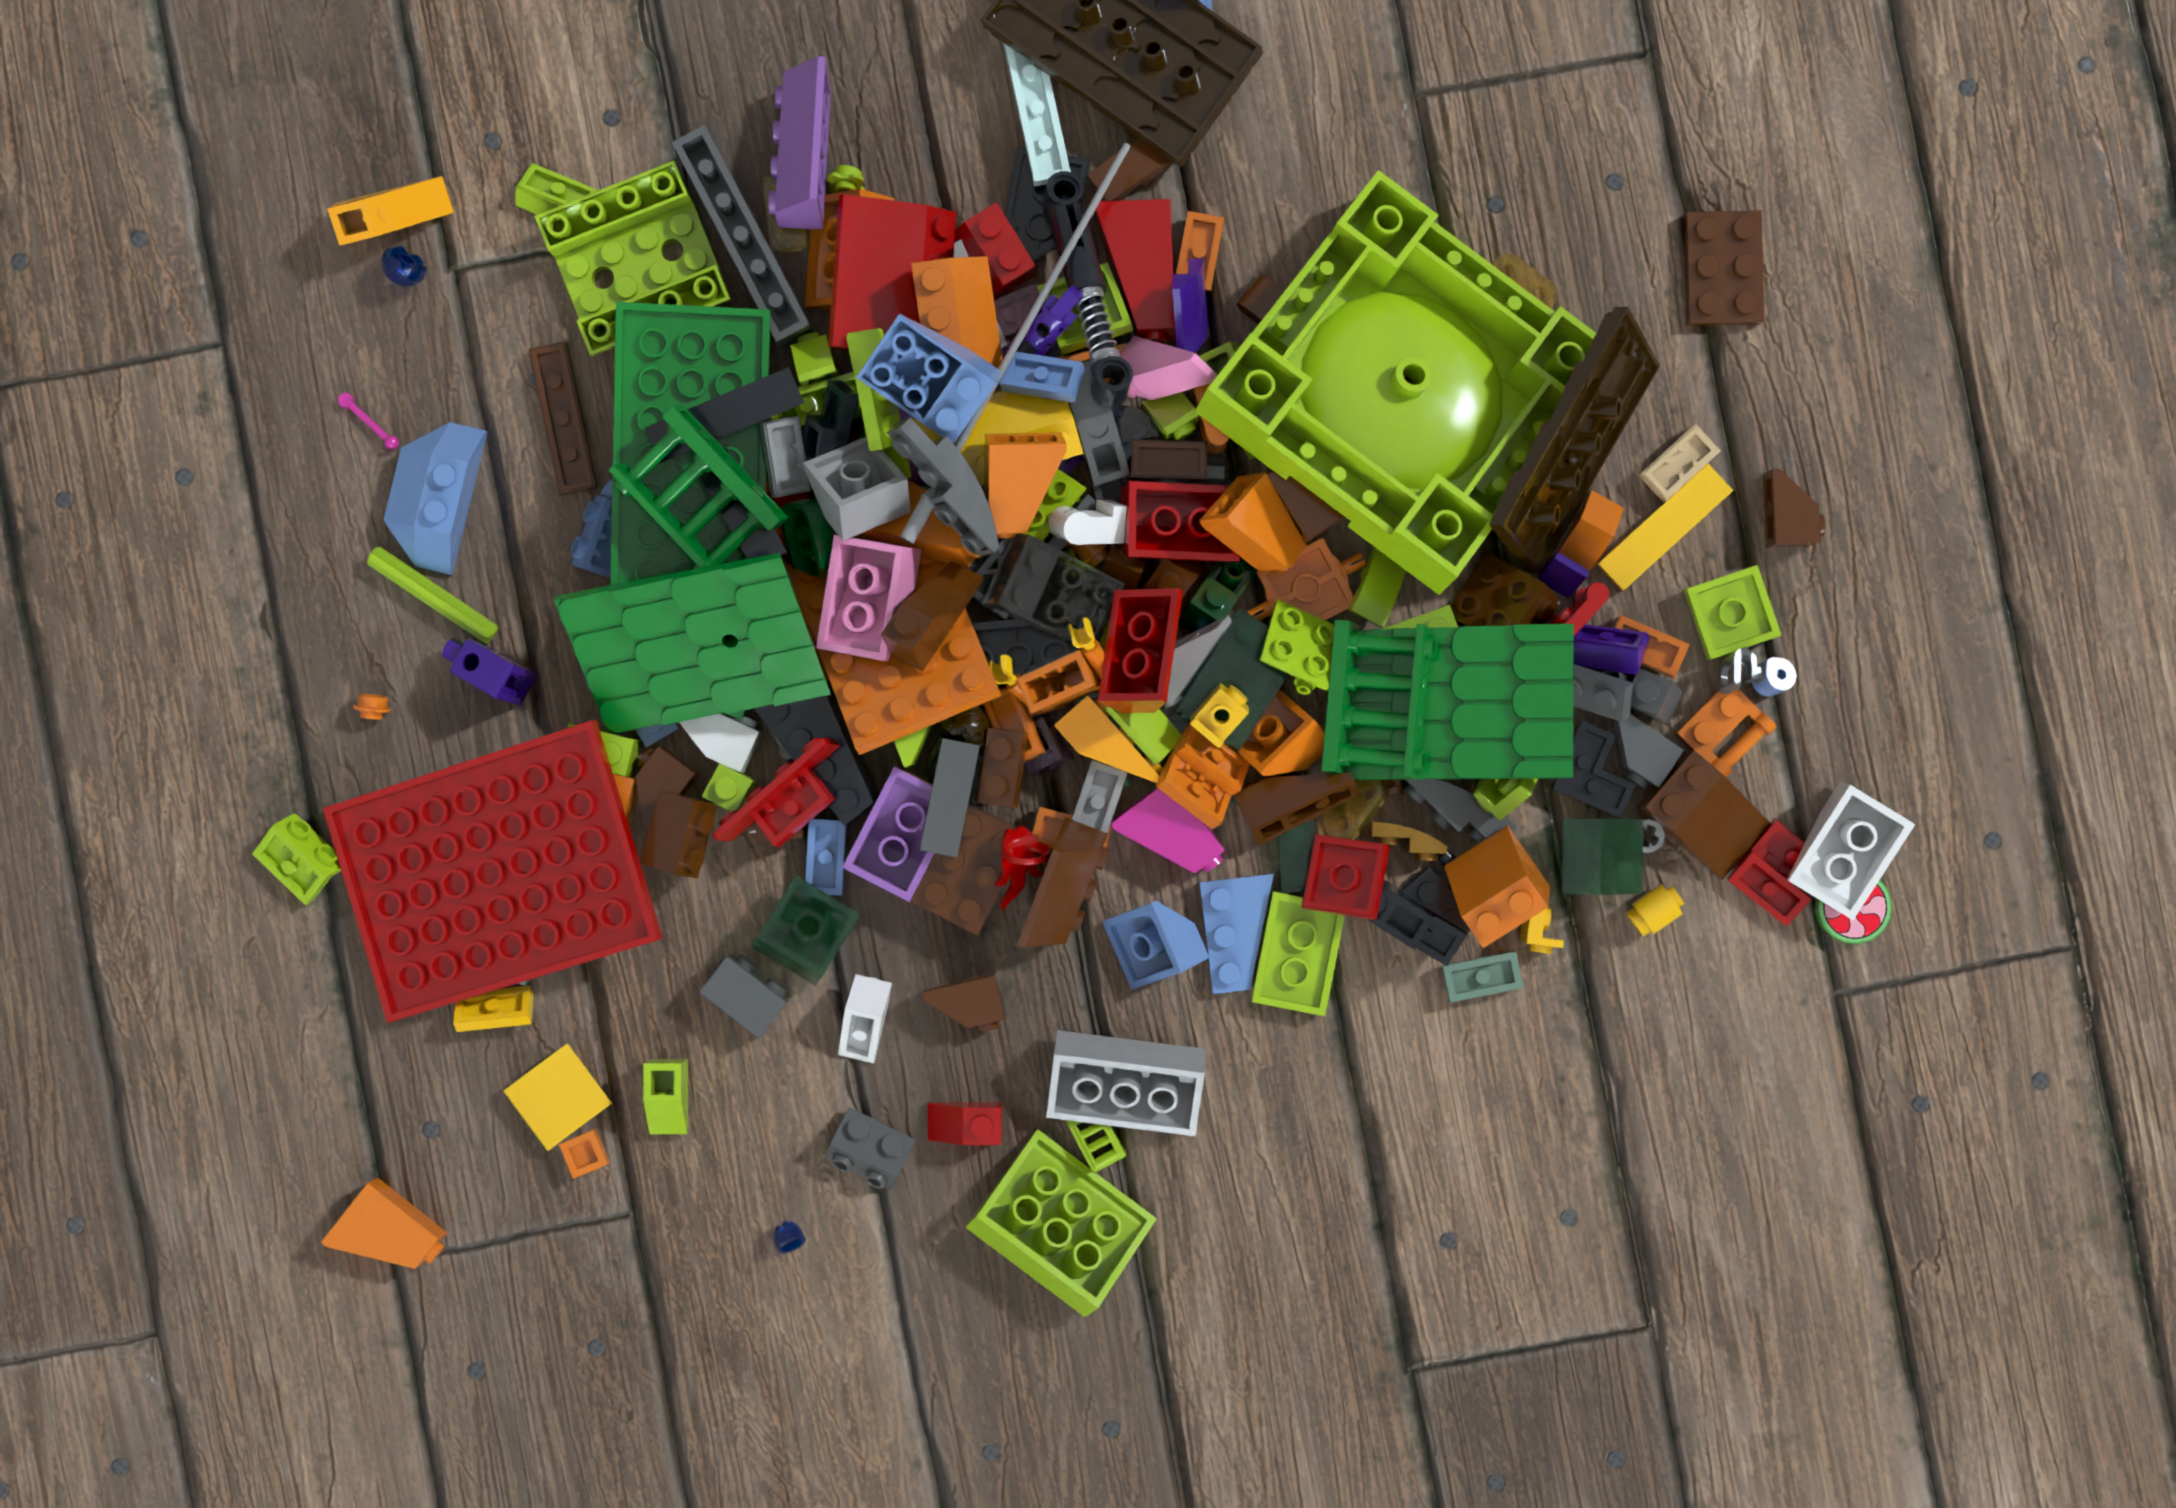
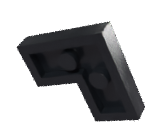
M1579 720L1573 734V778L1554 779L1550 789L1621 819L1636 784L1602 770L1616 734L1586 721Z

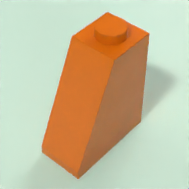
M1061 432L985 434L984 495L992 513L998 538H1013L1017 533H1027L1066 453L1067 443Z
M1266 472L1237 477L1199 520L1204 529L1260 572L1271 570L1282 572L1288 570L1297 562L1296 558L1306 547L1302 536Z
M376 1178L366 1184L321 1243L328 1248L416 1269L425 1261L431 1264L439 1256L445 1247L440 1242L447 1235V1232L381 1179Z

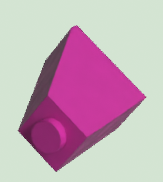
M1157 787L1111 821L1110 825L1115 831L1193 873L1198 872L1200 869L1207 873L1223 861L1220 854L1225 851V846L1213 830Z

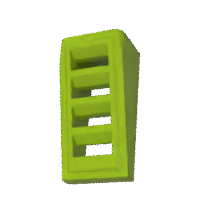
M1065 1120L1093 1173L1126 1156V1152L1112 1126L1092 1124L1080 1131L1078 1124L1082 1122ZM1104 1129L1105 1136L1087 1144L1085 1138ZM1111 1142L1113 1149L1097 1158L1094 1157L1092 1152Z

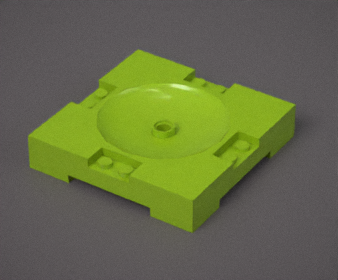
M1378 170L1263 320L1250 333L1210 384L1194 412L1285 480L1289 476L1293 477L1351 521L1348 525L1350 529L1440 595L1459 576L1492 530L1489 524L1514 470H1521L1541 425L1545 421H1550L1577 361H1584L1596 332L1561 306L1556 311H1553L1435 222L1439 216L1436 212ZM1404 376L1410 378L1415 385L1408 383Z

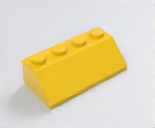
M1002 389L993 392L960 452L980 485L984 484L985 434L1061 432L1067 443V450L1062 460L1084 454L1068 402L1004 392ZM913 417L914 422L931 441L942 438Z

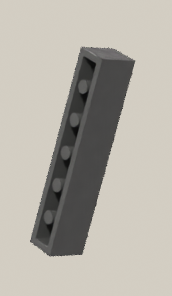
M703 125L672 141L679 158L759 309L770 310V331L781 350L796 343L800 336L813 333L814 331L707 127Z

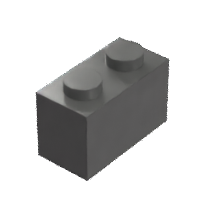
M731 954L724 959L699 993L757 1038H760L791 999L784 995L787 989L772 977H769L766 981L755 972L758 967L750 959L742 954H739L737 958Z

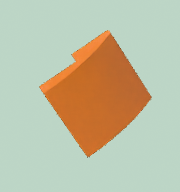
M1189 723L1172 750L1156 787L1208 827L1214 829L1222 824L1231 796L1241 791L1250 764L1225 743L1220 748L1216 747Z

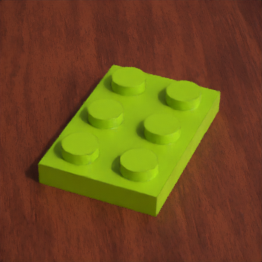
M1272 891L1251 1002L1325 1016L1345 916L1305 910L1301 908L1303 897Z

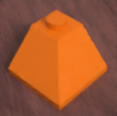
M1272 684L1249 706L1248 715L1224 741L1262 776L1307 770L1323 754L1325 732L1310 715Z

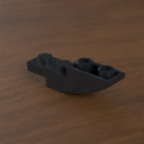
M829 379L821 414H807L803 433L806 461L850 444L849 433L853 417L858 411V394L842 380ZM810 484L811 492H807L810 499H817Z
M1384 880L1377 921H1369L1415 950L1417 948L1443 965L1448 966L1467 936V932L1402 893L1401 889Z

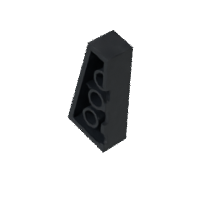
M1080 613L972 623L989 666L990 661L1000 664V656L1007 655L1012 658L1013 674H1020L1022 676L1068 654L1081 650V648L1073 646L1068 625L1071 624L1074 629L1084 628L1082 618L1090 620V614Z
M825 676L830 695L779 706L772 704L754 709L794 761L803 754V747L815 738L835 739L840 747L818 765L814 771L835 798L829 804V807L845 826L873 807L880 794L863 756L859 755L855 749L834 690L830 687Z

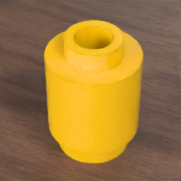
M1659 884L1631 904L1633 908L1628 910L1626 915L1643 937L1650 932L1654 935L1683 915L1679 907L1685 903L1672 886L1665 889L1662 884Z

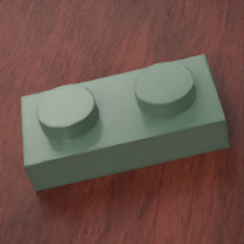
M1515 950L1449 963L1448 966L1441 965L1447 998L1450 1003L1524 988Z

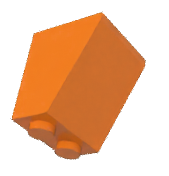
M1508 825L1444 865L1460 915L1483 948L1549 907L1550 886Z

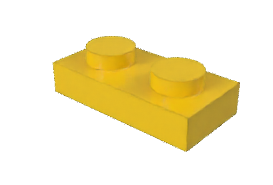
M531 985L501 988L455 1002L453 1024L456 1031L464 1032L532 1024L534 993Z

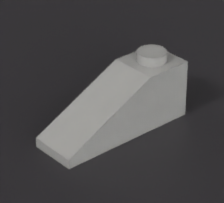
M1229 615L1175 642L1167 703L1162 706L1163 709L1175 705L1182 699L1180 694L1190 684L1232 623Z

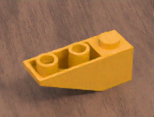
M443 176L333 203L327 209L339 246L383 235L454 213Z
M1087 695L1054 725L1079 754L1154 783L1158 782L1160 777L1158 774L1162 772L1163 768L1159 764H1153L1147 756H1141L1133 747L1135 742L1121 727L1117 729L1109 720L1111 715L1106 711L1108 706L1099 702L1098 697L1093 701Z

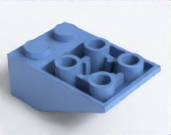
M899 313L856 378L941 437L947 436L954 444L997 383L1001 371L970 349Z

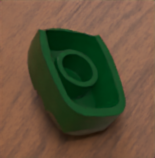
M799 499L784 504L781 510L789 518L782 524V530L793 569L800 570L815 578L827 577L834 535L838 534L825 519L817 499Z

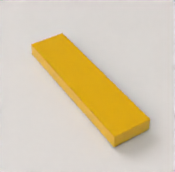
M1707 463L1596 565L1621 592L1624 591L1734 490Z

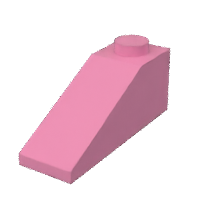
M1133 336L1120 354V357L1125 359L1133 370V378L1127 395L1131 399H1135L1136 396L1149 400L1158 399L1210 384L1217 377V374L1196 353Z

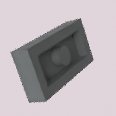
M1573 664L1574 707L1620 722L1630 717L1632 682Z

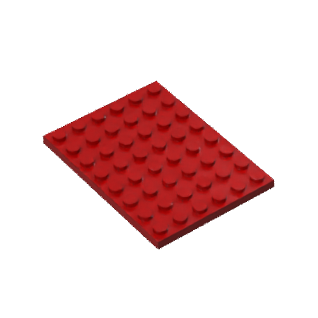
M597 720L578 724L323 808L387 1023L663 939Z

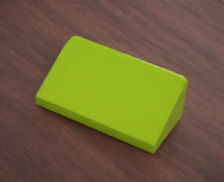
M531 163L516 186L515 204L519 208L538 215L598 190Z
M1109 706L1106 708V711L1155 765L1161 762L1175 747L1182 735L1160 709L1155 713H1121Z

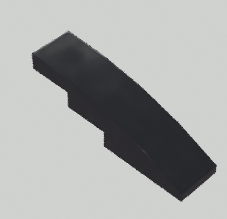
M788 367L688 409V411L718 440L802 405L804 402ZM665 420L645 427L652 446L668 432L666 427L669 424ZM678 443L659 463L687 453L692 449L686 443Z

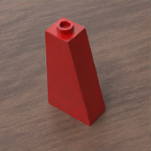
M1170 199L1100 201L1095 209L1096 225L1122 300L1131 320L1135 336L1161 344L1174 341L1175 319L1172 294L1173 255Z

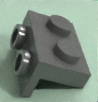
M849 1107L828 1147L825 1158L830 1160V1163L838 1170L843 1172L852 1171L864 1177V1180L873 1187L879 1189L885 1187L892 1190L916 1140Z

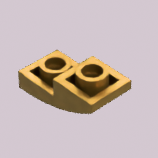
M1368 821V836L1377 837V843L1387 845H1400V837L1405 838V852L1415 853L1414 860L1437 861V853L1447 854V846L1426 833L1402 825Z

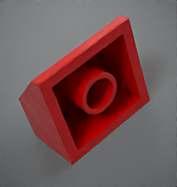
M997 202L969 218L955 230L954 243L962 240L969 257H988L994 301L1037 275L1035 263Z

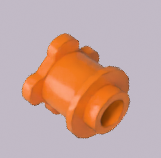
M1067 542L1065 548H1071L1080 558L1082 568L1088 563L1094 568L1108 557L1109 552L1106 548L1110 544L1076 545Z

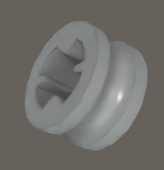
M1641 819L1634 822L1629 828L1628 841L1637 851L1645 853L1654 852L1664 843V830L1654 820ZM1648 825L1652 828L1651 835L1655 839L1652 844L1645 842V847L1640 844L1642 838L1637 833L1640 828L1647 830Z

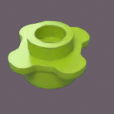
M839 165L833 169L832 173L827 175L826 180L831 184L828 190L831 193L854 189L865 190L861 185L864 181L862 172L856 167Z

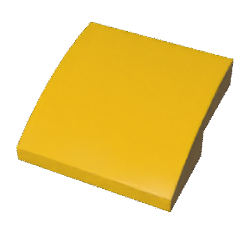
M568 1043L503 1091L547 1152L612 1104Z

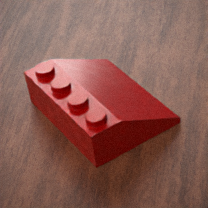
M847 194L839 195L828 347L849 351L846 335L851 332L881 328L885 335L899 313L920 324L911 263L953 258L957 212L925 204Z

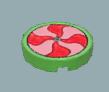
M1879 880L1854 920L1816 897L1814 911L1818 924L1829 936L1843 943L1862 944L1874 940L1885 930L1891 919L1892 900L1887 887Z

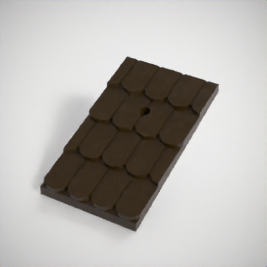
M994 0L980 19L983 27L989 30L995 38L1032 61L1035 67L1090 102L1092 107L1130 131L1135 138L1180 168L1186 163L1191 153L1210 129L1212 123L1218 118L1232 98V95L1235 94L1252 70V67L1255 66L1263 54L1261 45L1198 0Z
M1614 307L1612 312H1608L1604 316L1584 361H1577L1550 421H1545L1541 425L1521 470H1514L1489 524L1528 573H1541L1660 367L1629 307Z

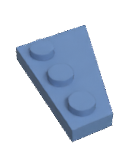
M1273 873L1199 882L1207 953L1210 957L1208 962L1213 994L1244 991L1251 988L1274 876Z

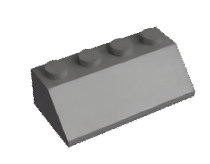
M1057 1030L1046 1118L1196 1136L1205 1076L1206 1049Z

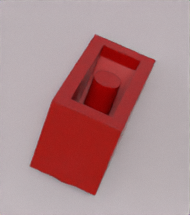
M928 1102V1141L957 1145H1001L1002 1102Z

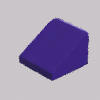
M1557 553L1550 557L1538 580L1562 596L1569 598L1584 582L1589 572L1561 553Z

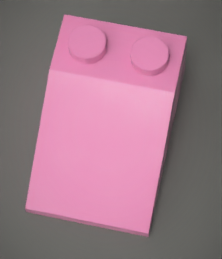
M834 535L816 648L888 661L891 653L881 633L900 605L915 590L922 549L854 537L843 541L839 535Z

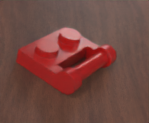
M1596 582L1590 584L1587 588L1577 590L1572 599L1574 605L1571 608L1567 607L1563 611H1558L1547 624H1574L1575 636L1608 600L1609 590L1607 586Z

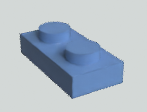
M1016 352L999 384L1004 392L1075 403L1085 368L1083 362Z
M812 819L808 824L804 894L843 896L845 869L842 867L846 857L847 825L844 826L840 820Z

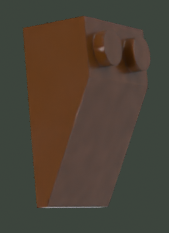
M1695 750L1683 751L1660 787L1652 788L1636 806L1649 819L1658 822L1665 833L1720 880L1725 878L1771 824L1721 772Z

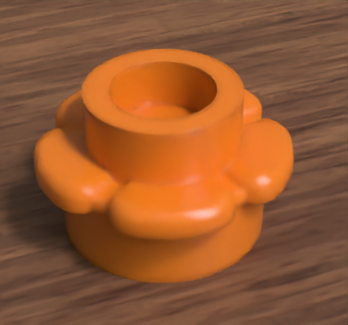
M358 694L357 704L353 705L354 709L360 711L359 717L380 720L383 719V713L391 711V708L388 707L389 697L383 695Z

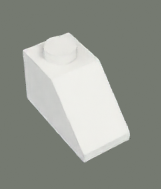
M855 974L845 1006L838 1055L870 1063L875 1062L888 1009L892 983Z

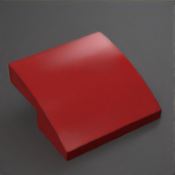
M1774 818L1767 829L1745 853L1727 879L1787 927L1811 900V894L1787 880L1805 841Z

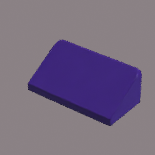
M1585 624L1574 636L1573 664L1586 668L1637 674L1647 648L1649 634L1647 632Z

